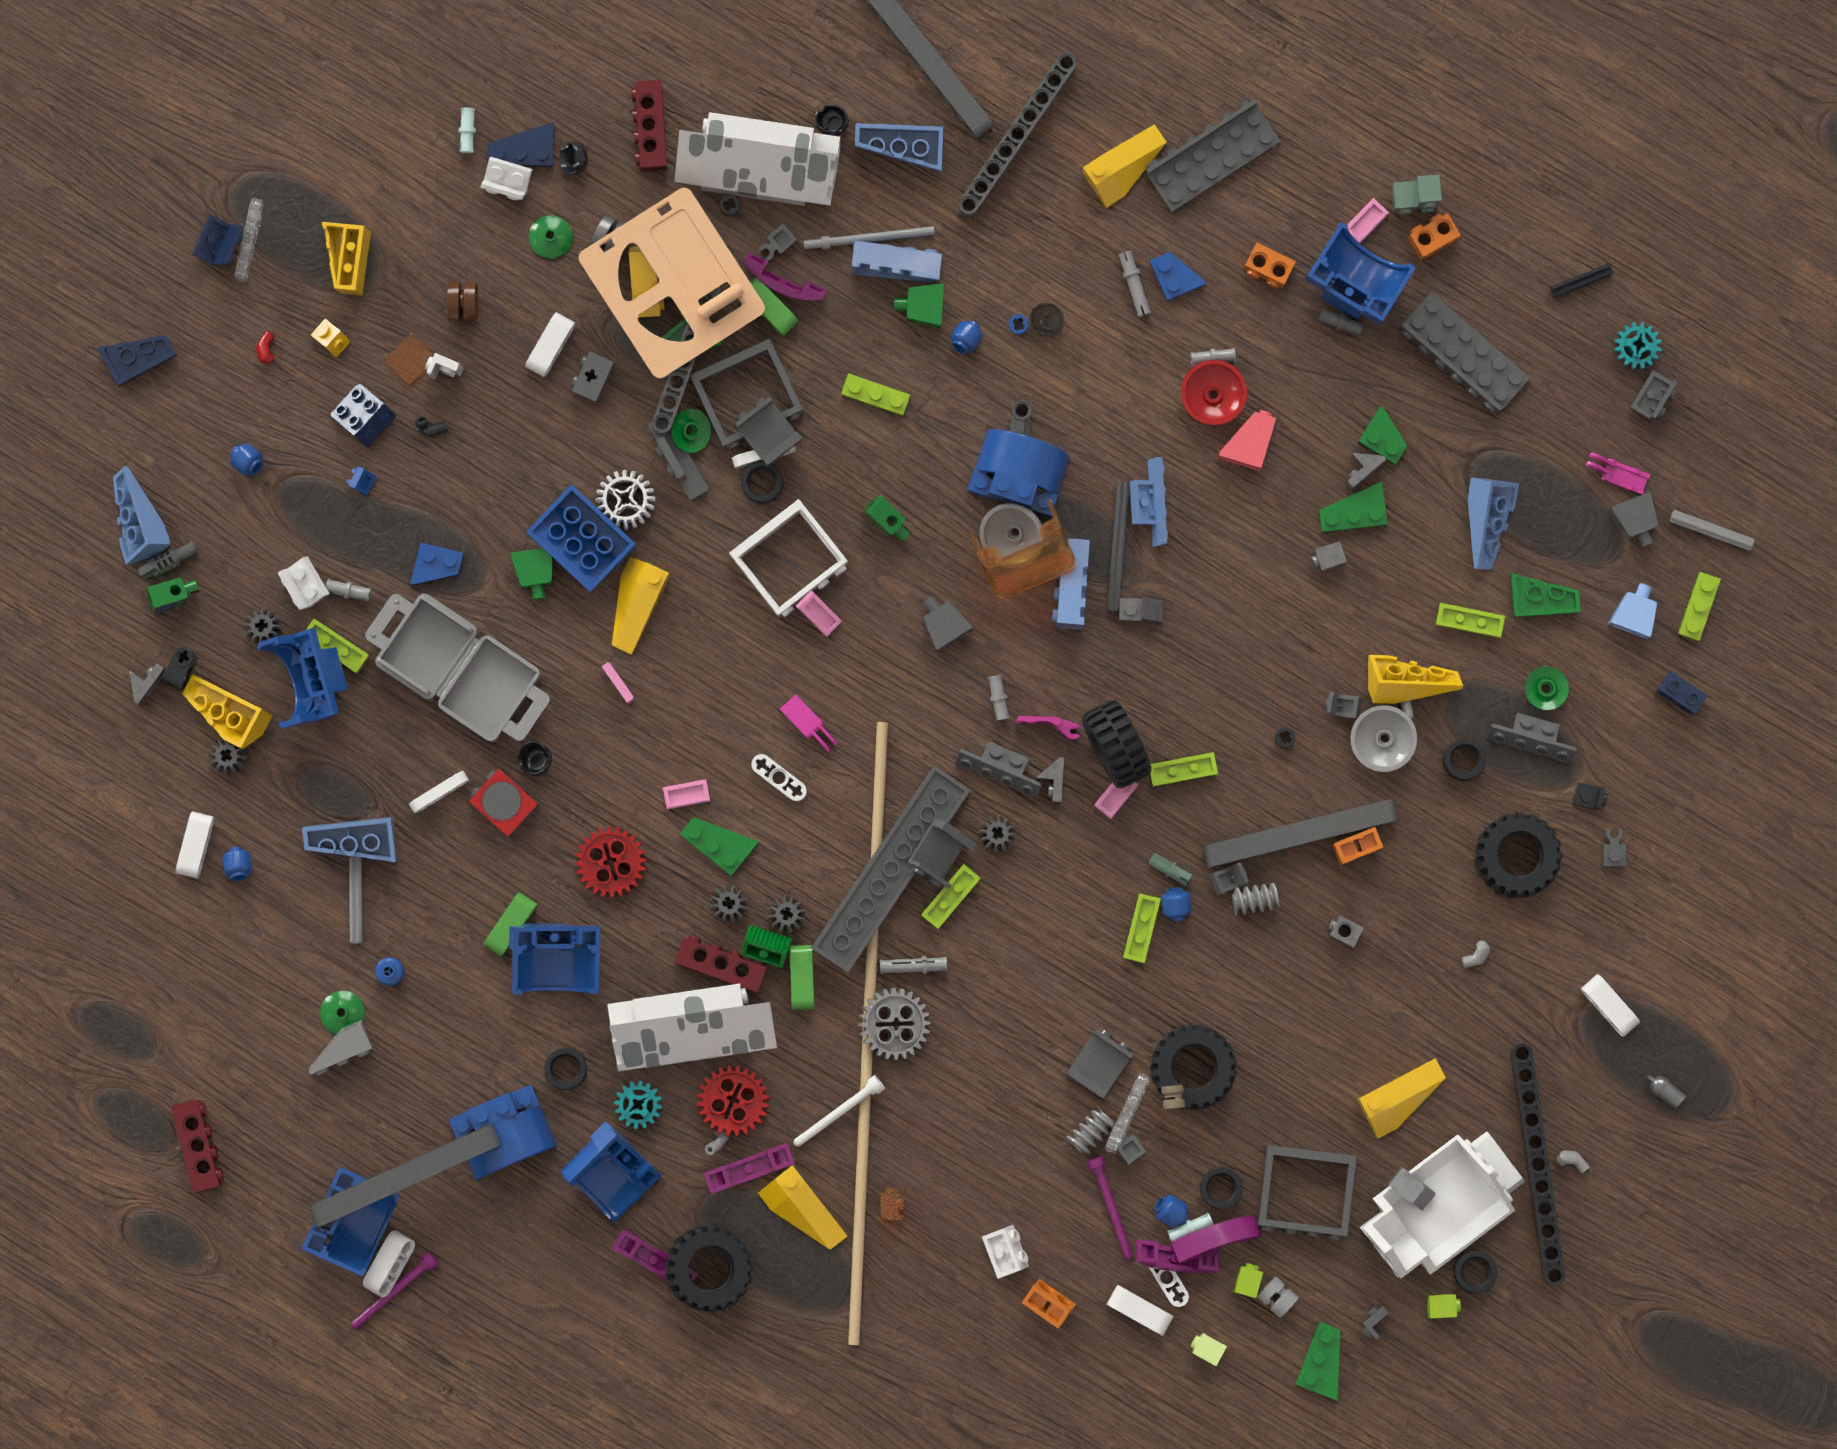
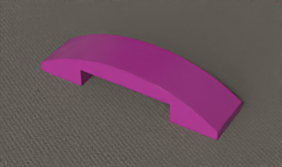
M750 252L743 260L749 270L760 281L786 296L802 300H822L827 293V290L809 281L802 288L766 270L769 261Z
M788 1143L703 1174L710 1194L795 1163Z
M1254 1215L1203 1228L1171 1243L1178 1263L1181 1264L1199 1258L1201 1254L1237 1242L1244 1243L1262 1237Z
M623 1229L612 1249L665 1279L666 1266L664 1265L668 1255ZM688 1267L689 1277L694 1282L698 1273Z
M1136 1240V1262L1142 1265L1173 1272H1219L1218 1250L1201 1254L1199 1258L1179 1264L1172 1247L1158 1245V1242Z

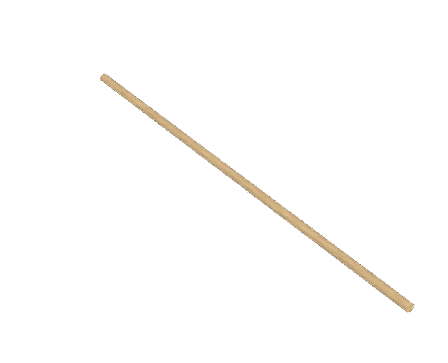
M877 722L871 857L883 841L888 723ZM878 929L866 947L864 1006L868 1007L870 1004L867 999L870 998L875 1001ZM862 1035L860 1091L866 1087L867 1080L872 1077L873 1050H868L871 1043L863 1044V1041L867 1038L866 1035ZM871 1094L859 1102L848 1345H859Z

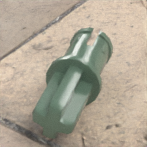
M1154 853L1149 860L1150 865L1166 874L1165 877L1170 876L1183 884V886L1187 885L1192 876L1191 873L1175 865V861L1172 863L1157 853Z

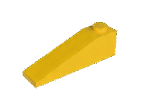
M1154 124L1083 167V175L1106 209L1125 197L1130 188L1145 171L1147 165L1154 160L1167 142Z
M629 558L620 578L612 646L630 655L633 654L670 577L668 572L641 560Z
M1369 655L1368 690L1373 703L1396 704L1463 688L1457 671L1436 666L1425 668L1418 666L1415 661L1410 660L1408 664L1397 661V657L1389 655Z
M193 674L182 693L225 741L241 749H244L261 737L273 715Z
M1435 1058L1358 1098L1357 1101L1377 1139L1398 1129L1446 1077Z
M793 1165L758 1192L771 1211L829 1250L847 1237L846 1233Z

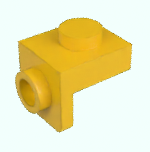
M326 319L311 334L316 341L328 349L335 357H338L350 343V340Z

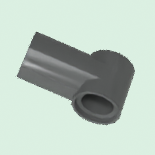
M1020 400L1013 405L1010 431L1029 436L1032 407L1027 401ZM1025 406L1028 411L1027 415L1024 417L1018 416L1015 411L1016 407Z

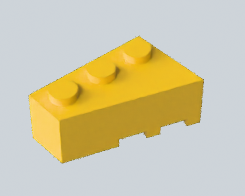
M322 222L327 241L326 247L330 257L329 263L334 289L341 294L362 296L371 231L362 225Z
M638 246L629 248L632 300L659 283V278ZM664 299L641 313L638 318L660 316L661 310H665Z

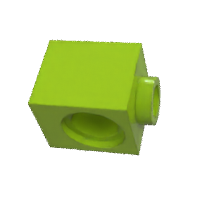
M1246 1263L1245 1267L1240 1266L1233 1292L1256 1298L1263 1272L1258 1271L1259 1266Z
M1456 1294L1427 1295L1428 1318L1457 1317V1312H1460L1461 1306L1460 1299H1456Z

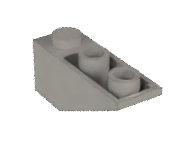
M362 1020L340 1029L309 1067L310 1075L313 1073L320 1075L328 1071L329 1066L334 1064L341 1066L349 1062L348 1058L355 1055L362 1057L370 1052L369 1049L372 1048V1043Z

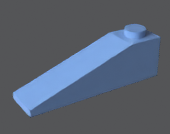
M124 466L113 477L115 503L120 506V517L117 518L118 525L122 526L123 537L119 538L120 547L126 565H131L159 555L170 545V541L161 518L128 466Z
M1471 478L1468 508L1474 568L1492 569L1501 546L1499 542L1501 533L1507 530L1508 524L1506 520L1509 512H1513L1516 506L1519 489L1518 483Z

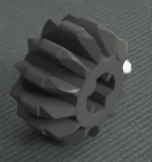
M261 608L260 615L257 610H253L254 618L247 615L246 619L251 624H244V628L251 630L247 631L245 635L247 637L253 636L251 639L252 643H256L258 639L259 643L265 641V639H271L272 635L274 637L279 636L275 630H281L282 626L275 625L280 621V618L278 616L273 618L274 611L270 610L266 615V609ZM262 622L268 626V628H264L263 632L258 628V626L262 625Z
M219 739L220 747L213 744L211 748L216 750V752L208 754L209 757L215 758L210 762V765H217L215 771L218 773L223 769L224 775H228L231 768V771L236 774V765L240 768L244 767L239 761L247 759V756L240 755L246 749L238 748L227 741L224 744V741ZM229 751H232L230 753L232 759L230 761L226 759V762H224L225 757L223 754L225 752L229 754Z
M1001 815L997 816V822H994L993 817L990 816L989 821L991 825L983 821L982 826L987 830H979V834L986 835V837L980 839V842L989 841L985 847L987 850L991 845H995L994 853H997L999 845L1003 852L1006 851L1004 843H1007L1009 846L1013 845V842L1008 837L1016 838L1015 833H1009V831L1015 829V825L1006 826L1010 821L1009 818H1006L1004 823H1001ZM998 828L1001 829L1003 837L1001 839L999 837L994 839L992 830L996 829L997 831Z
M724 885L725 893L722 894L719 889H716L715 892L720 897L712 896L711 900L718 902V904L711 905L710 907L711 910L719 908L714 914L716 918L723 913V922H726L728 915H730L731 922H735L734 914H737L740 919L743 917L739 909L747 911V907L740 903H746L748 899H739L744 893L743 890L734 894L736 891L735 885L732 886L731 892H728L727 885ZM727 898L735 901V906L732 905L733 908L728 910L727 906H723V902L726 903L725 899Z
M785 895L782 896V904L775 899L774 903L778 908L770 906L769 910L776 912V914L768 916L769 920L777 918L773 922L772 927L775 928L780 923L779 932L781 933L784 931L785 926H787L788 933H792L791 925H794L799 930L800 926L796 921L805 922V919L799 917L798 914L806 913L805 909L797 910L802 905V902L799 901L793 905L795 901L794 896H791L789 903H787ZM786 909H791L790 913L793 917L791 919L788 917L789 920H784V916L781 914L782 910L786 912Z

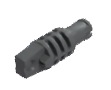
M191 541L176 550L174 548L169 549L149 559L147 564L140 567L138 571L143 580L153 576L157 578L179 567L182 561L198 554V551Z

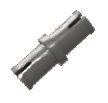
M1324 309L1321 310L1317 321L1335 327V330L1339 332L1343 330L1357 336L1360 335L1364 324L1346 318L1344 314L1338 315Z

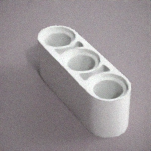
M556 312L530 354L525 367L542 377H546L576 323Z
M191 812L176 866V874L199 878L214 824L213 816Z
M1600 975L1594 976L1581 988L1583 994L1622 1037L1626 1036L1640 1023L1636 1015Z
M397 1230L392 1231L387 1236L365 1275L363 1286L380 1297H386L415 1248V1242Z
M1119 1285L1116 1286L1107 1302L1108 1306L1162 1336L1174 1317Z

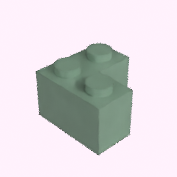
M1439 175L1417 176L1415 181L1395 182L1391 186L1393 213L1399 212V215H1410L1412 211H1421L1422 214L1433 213L1442 201Z

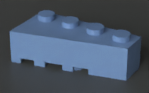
M856 123L855 148L937 172L942 171L943 127Z
M854 240L852 274L939 284L942 254L933 249L920 251L913 247L901 248L893 245Z
M1063 538L1062 544L1058 543L1057 557H1061V566L1056 565L1055 578L1060 579L1059 587H1055L1054 600L1058 601L1057 609H1053L1052 622H1056V628L1083 629L1090 540Z
M393 817L302 827L304 850L390 862L398 861Z

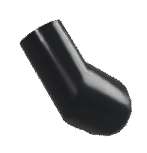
M423 416L415 420L416 429L428 437L448 431L445 421L432 424Z

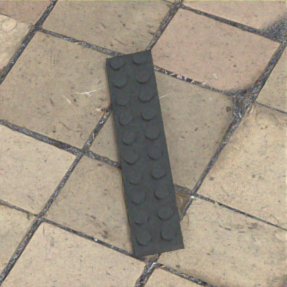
M934 765L811 946L813 951L844 972L848 973L915 874L913 871L914 867L908 863V860L932 821L936 817L949 823L970 792L969 788Z

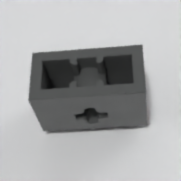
M589 351L588 356H583L579 368H581L579 376L575 375L570 388H573V395L598 405L615 367L614 362ZM594 373L596 380L592 379L591 382H588L587 375L591 376Z

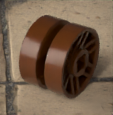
M449 281L447 290L448 321L460 322L463 312L465 322H477V282H465L464 290L462 291L461 282Z

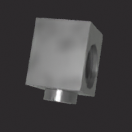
M1340 541L1315 549L1313 552L1314 556H1311L1314 568H1319L1320 573L1347 563Z
M1339 916L1337 920L1332 919L1327 929L1330 931L1328 937L1352 949L1355 947L1364 928ZM1341 925L1349 928L1350 934L1348 937L1339 935L1338 929Z

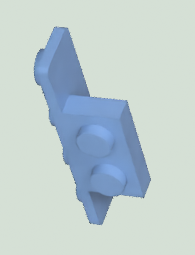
M1162 457L1148 460L1149 480L1130 481L1132 525H1151L1153 547L1167 544L1168 530L1166 529L1167 509L1165 507L1166 488L1163 477L1165 468Z

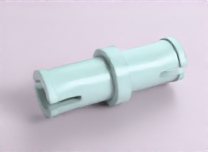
M461 108V127H459L458 131L461 133L459 151L461 153H474L473 140L476 133V128H474V108Z
M1206 1213L1192 1221L1188 1219L1185 1224L1168 1230L1167 1233L1171 1242H1174L1188 1234L1212 1226L1213 1222L1210 1215Z

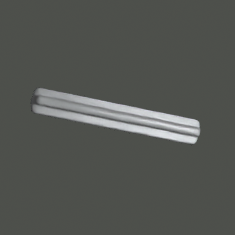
M1673 510L1670 516L1671 523L1750 551L1754 545V539L1680 511Z
M356 856L349 858L350 943L352 944L362 943V858Z

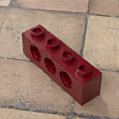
M635 81V88H631L632 101H636L637 110H633V123H638V131H634V142L639 144V152L635 153L636 166H640L641 172L667 170L662 81ZM650 100L654 105L650 109H644L642 103ZM646 122H653L655 127L647 131L643 128V125ZM648 143L656 145V149L653 152H647L644 149Z
M690 935L688 939H682L674 961L675 964L733 985L740 984L742 988L759 993L767 971V967L763 966L764 962L751 959V962L744 960L740 953L732 950L730 954L722 952L723 947L710 943L709 947L700 944L701 939ZM698 950H704L707 953L705 961L697 962L694 955ZM720 957L726 958L728 961L727 967L723 970H719L715 966L716 960ZM746 965L749 968L748 975L739 977L736 974L737 967Z
M199 1099L171 1106L193 1193L222 1186L221 1181L224 1180V1175L221 1167H217L215 1160L219 1159L216 1146L211 1144L210 1138L213 1137L210 1124L206 1125L204 1116H207V1109L205 1103H201ZM194 1117L198 1120L199 1125L197 1129L190 1130L188 1121ZM197 1139H201L204 1142V1148L200 1152L195 1151L193 1147ZM202 1161H207L210 1165L209 1171L205 1174L199 1170V1165Z

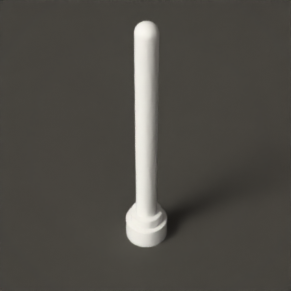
M874 1075L868 1079L865 1088L795 1138L794 1145L797 1147L801 1146L870 1094H879L885 1090L879 1078Z

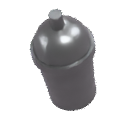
M1650 1075L1647 1077L1651 1081L1650 1089L1653 1095L1659 1097L1674 1109L1685 1099L1686 1095L1673 1085L1667 1077L1656 1076L1653 1078Z

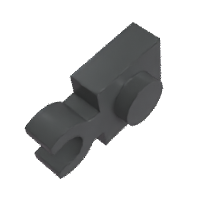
M782 223L767 237L770 243L760 246L758 251L762 253L765 249H768L770 254L765 260L771 261L774 259L777 250L780 254H783L798 239L786 224Z
M1610 829L1605 830V837L1609 844L1602 845L1603 867L1626 866V844H1619V840L1623 836L1622 829H1617L1618 834L1615 838L1610 835Z
M1120 1124L1119 1128L1122 1130V1134L1117 1136L1113 1131H1110V1137L1120 1143L1116 1146V1150L1126 1164L1130 1166L1146 1155L1147 1152L1134 1134L1128 1138L1126 1127Z

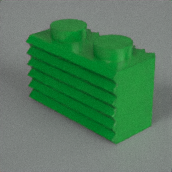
M750 925L740 955L783 968L792 939L791 937L787 938V936L782 934H775L769 930L766 931L765 929Z

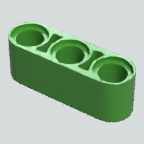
M755 276L750 283L764 303L765 310L761 316L783 337L799 320Z
M518 892L483 945L500 957H503L509 949V926H523V923H527L538 904L521 892Z
M812 945L790 946L792 1010L814 1009Z

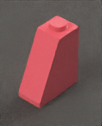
M1260 410L1259 413L1254 412L1220 451L1218 459L1260 471L1276 418L1272 417V413Z

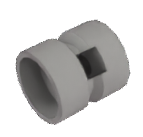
M1274 1276L1259 1292L1257 1298L1264 1305H1270V1310L1277 1317L1281 1318L1299 1297L1291 1289H1285V1284L1278 1277ZM1275 1292L1280 1294L1276 1300L1273 1298Z

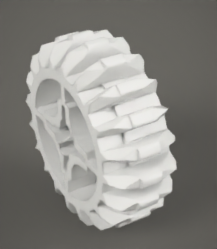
M623 470V477H619L616 471L614 472L616 479L612 480L608 475L606 478L609 484L607 485L605 482L600 483L605 490H597V494L602 496V498H596V503H603V505L597 508L600 511L605 510L603 514L606 517H610L609 519L612 522L616 521L615 525L620 528L621 523H624V529L628 530V523H632L633 528H637L636 520L644 524L642 516L650 518L651 515L646 510H654V506L648 504V502H654L655 497L648 496L654 490L653 488L646 489L650 484L648 480L641 483L644 478L643 475H639L635 479V471H632L630 477H627V471ZM622 483L632 484L624 491L614 488ZM638 488L644 496L642 507L634 501V495ZM609 493L617 499L613 512L609 509L607 503ZM629 495L631 503L623 505L619 496ZM626 509L637 511L632 516H619Z

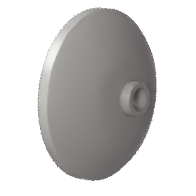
M1004 503L992 508L983 518L980 526V541L984 551L994 562L1005 567L1018 568L1028 565L1039 555L1044 543V531L1038 517L1030 509L1016 503ZM1013 528L1018 529L1019 534H1015Z
M1386 705L1370 708L1363 712L1353 725L1351 731L1352 750L1356 758L1369 769L1379 772L1399 769L1411 759L1416 750L1417 731L1411 718L1398 708ZM1383 734L1389 736V741L1386 743L1381 741Z

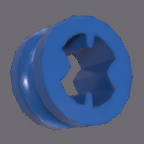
M1016 314L1010 318L1009 329L1012 333L1020 335L1027 331L1028 320L1025 316ZM1015 319L1017 321L1018 319L1023 320L1022 325L1025 327L1022 330L1020 328L1019 330L1014 329L1015 324L1013 321Z

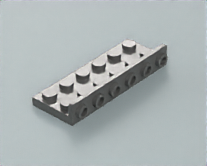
M1255 99L1251 102L1249 100L1242 102L1234 113L1227 112L1219 118L1220 122L1214 126L1212 123L1201 130L1202 133L1197 137L1194 135L1183 141V146L1178 149L1173 147L1165 153L1166 157L1160 161L1155 159L1147 165L1148 168L1145 171V175L1171 214L1281 142L1257 107Z
M1432 292L1399 328L1402 331L1400 334L1407 341L1410 342L1412 340L1418 345L1417 349L1423 355H1430L1434 359V364L1439 369H1446L1451 374L1450 378L1458 385L1462 383L1467 388V393L1474 399L1479 398L1484 403V408L1492 414L1495 412L1498 415L1530 379L1528 375Z

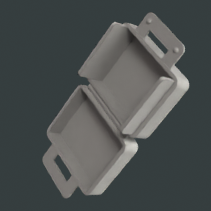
M393 594L365 634L368 641L381 649L375 660L377 667L425 700L430 701L435 699L436 696L440 697L438 706L443 712L490 743L496 742L503 731L515 740H523L550 700L548 694L535 686L541 676L539 669L491 636H483L480 640L477 639L478 630L472 623L430 595L421 594L412 604L399 594ZM399 610L405 614V617L389 639L381 633L396 611ZM528 697L533 700V703L517 725L511 720Z

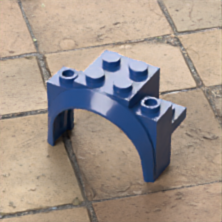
M310 628L293 635L277 636L258 643V650L271 651L281 659L293 683L295 710L289 720L278 723L282 729L314 724L339 714L334 694L348 690L336 647L321 649L315 628Z

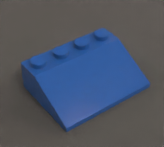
M572 484L526 531L532 539L589 592H592L637 548L636 543Z

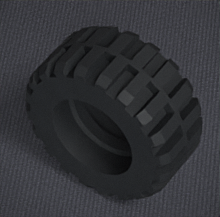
M1109 700L1084 713L1082 723L1090 744L1104 771L1117 788H1125L1150 774L1152 766L1150 765L1148 754L1132 721L1118 701Z
M1510 813L1490 823L1484 832L1481 833L1475 848V865L1478 866L1479 871L1477 872L1479 876L1483 877L1485 884L1493 888L1495 893L1506 895L1508 898H1526L1543 891L1554 881L1561 867L1560 840H1557L1554 829H1550L1546 821L1538 819L1533 814ZM1523 835L1530 838L1537 846L1539 852L1538 864L1528 875H1510L1499 864L1498 849L1507 837Z
M1186 1025L1177 1028L1165 1035L1153 1052L1150 1064L1153 1084H1155L1158 1093L1163 1097L1161 1087L1181 1085L1173 1074L1174 1058L1184 1048L1200 1047L1212 1057L1214 1074L1211 1080L1201 1088L1191 1089L1183 1086L1182 1099L1185 1100V1107L1181 1109L1199 1110L1211 1107L1222 1100L1233 1086L1237 1072V1063L1233 1049L1226 1039L1212 1028L1202 1025Z
M698 1226L692 1230L685 1231L681 1237H677L673 1247L669 1248L667 1252L669 1254L668 1259L665 1260L664 1265L666 1266L665 1279L668 1280V1287L675 1294V1298L684 1303L685 1306L706 1312L724 1310L731 1304H736L739 1301L738 1298L741 1295L744 1296L747 1292L746 1287L752 1280L750 1277V1273L753 1271V1264L750 1263V1258L752 1257L745 1248L746 1244L735 1233L716 1226ZM706 1247L716 1248L726 1256L729 1264L726 1280L721 1286L712 1290H704L697 1287L691 1281L688 1273L691 1257L698 1250Z

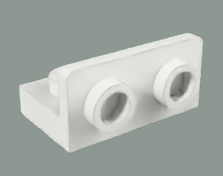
M490 157L481 188L486 189L487 192L492 194L500 193L507 195V198L511 200H522L527 194L533 169Z
M437 353L433 357H429L425 366L427 374L434 380L439 370L453 378L455 374L461 377L464 370L460 363Z
M308 556L301 558L288 569L278 572L282 584L287 588L293 603L299 610L310 608L329 595Z
M1013 1225L982 1236L997 1278L1029 1267L1028 1256L1022 1249L1020 1235Z

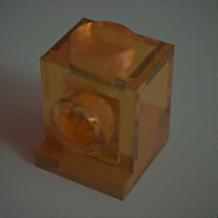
M885 1188V1193H881V1220H903V1215H899V1211H903V1197H898V1188Z

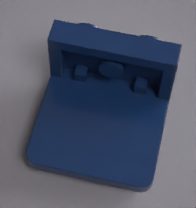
M208 215L191 255L213 266H226L230 264L235 255V252H233L236 244L241 242L244 236V232H242L244 227L239 224L230 225L212 215Z
M357 384L331 412V417L348 430L366 448L396 417L380 399L361 384Z

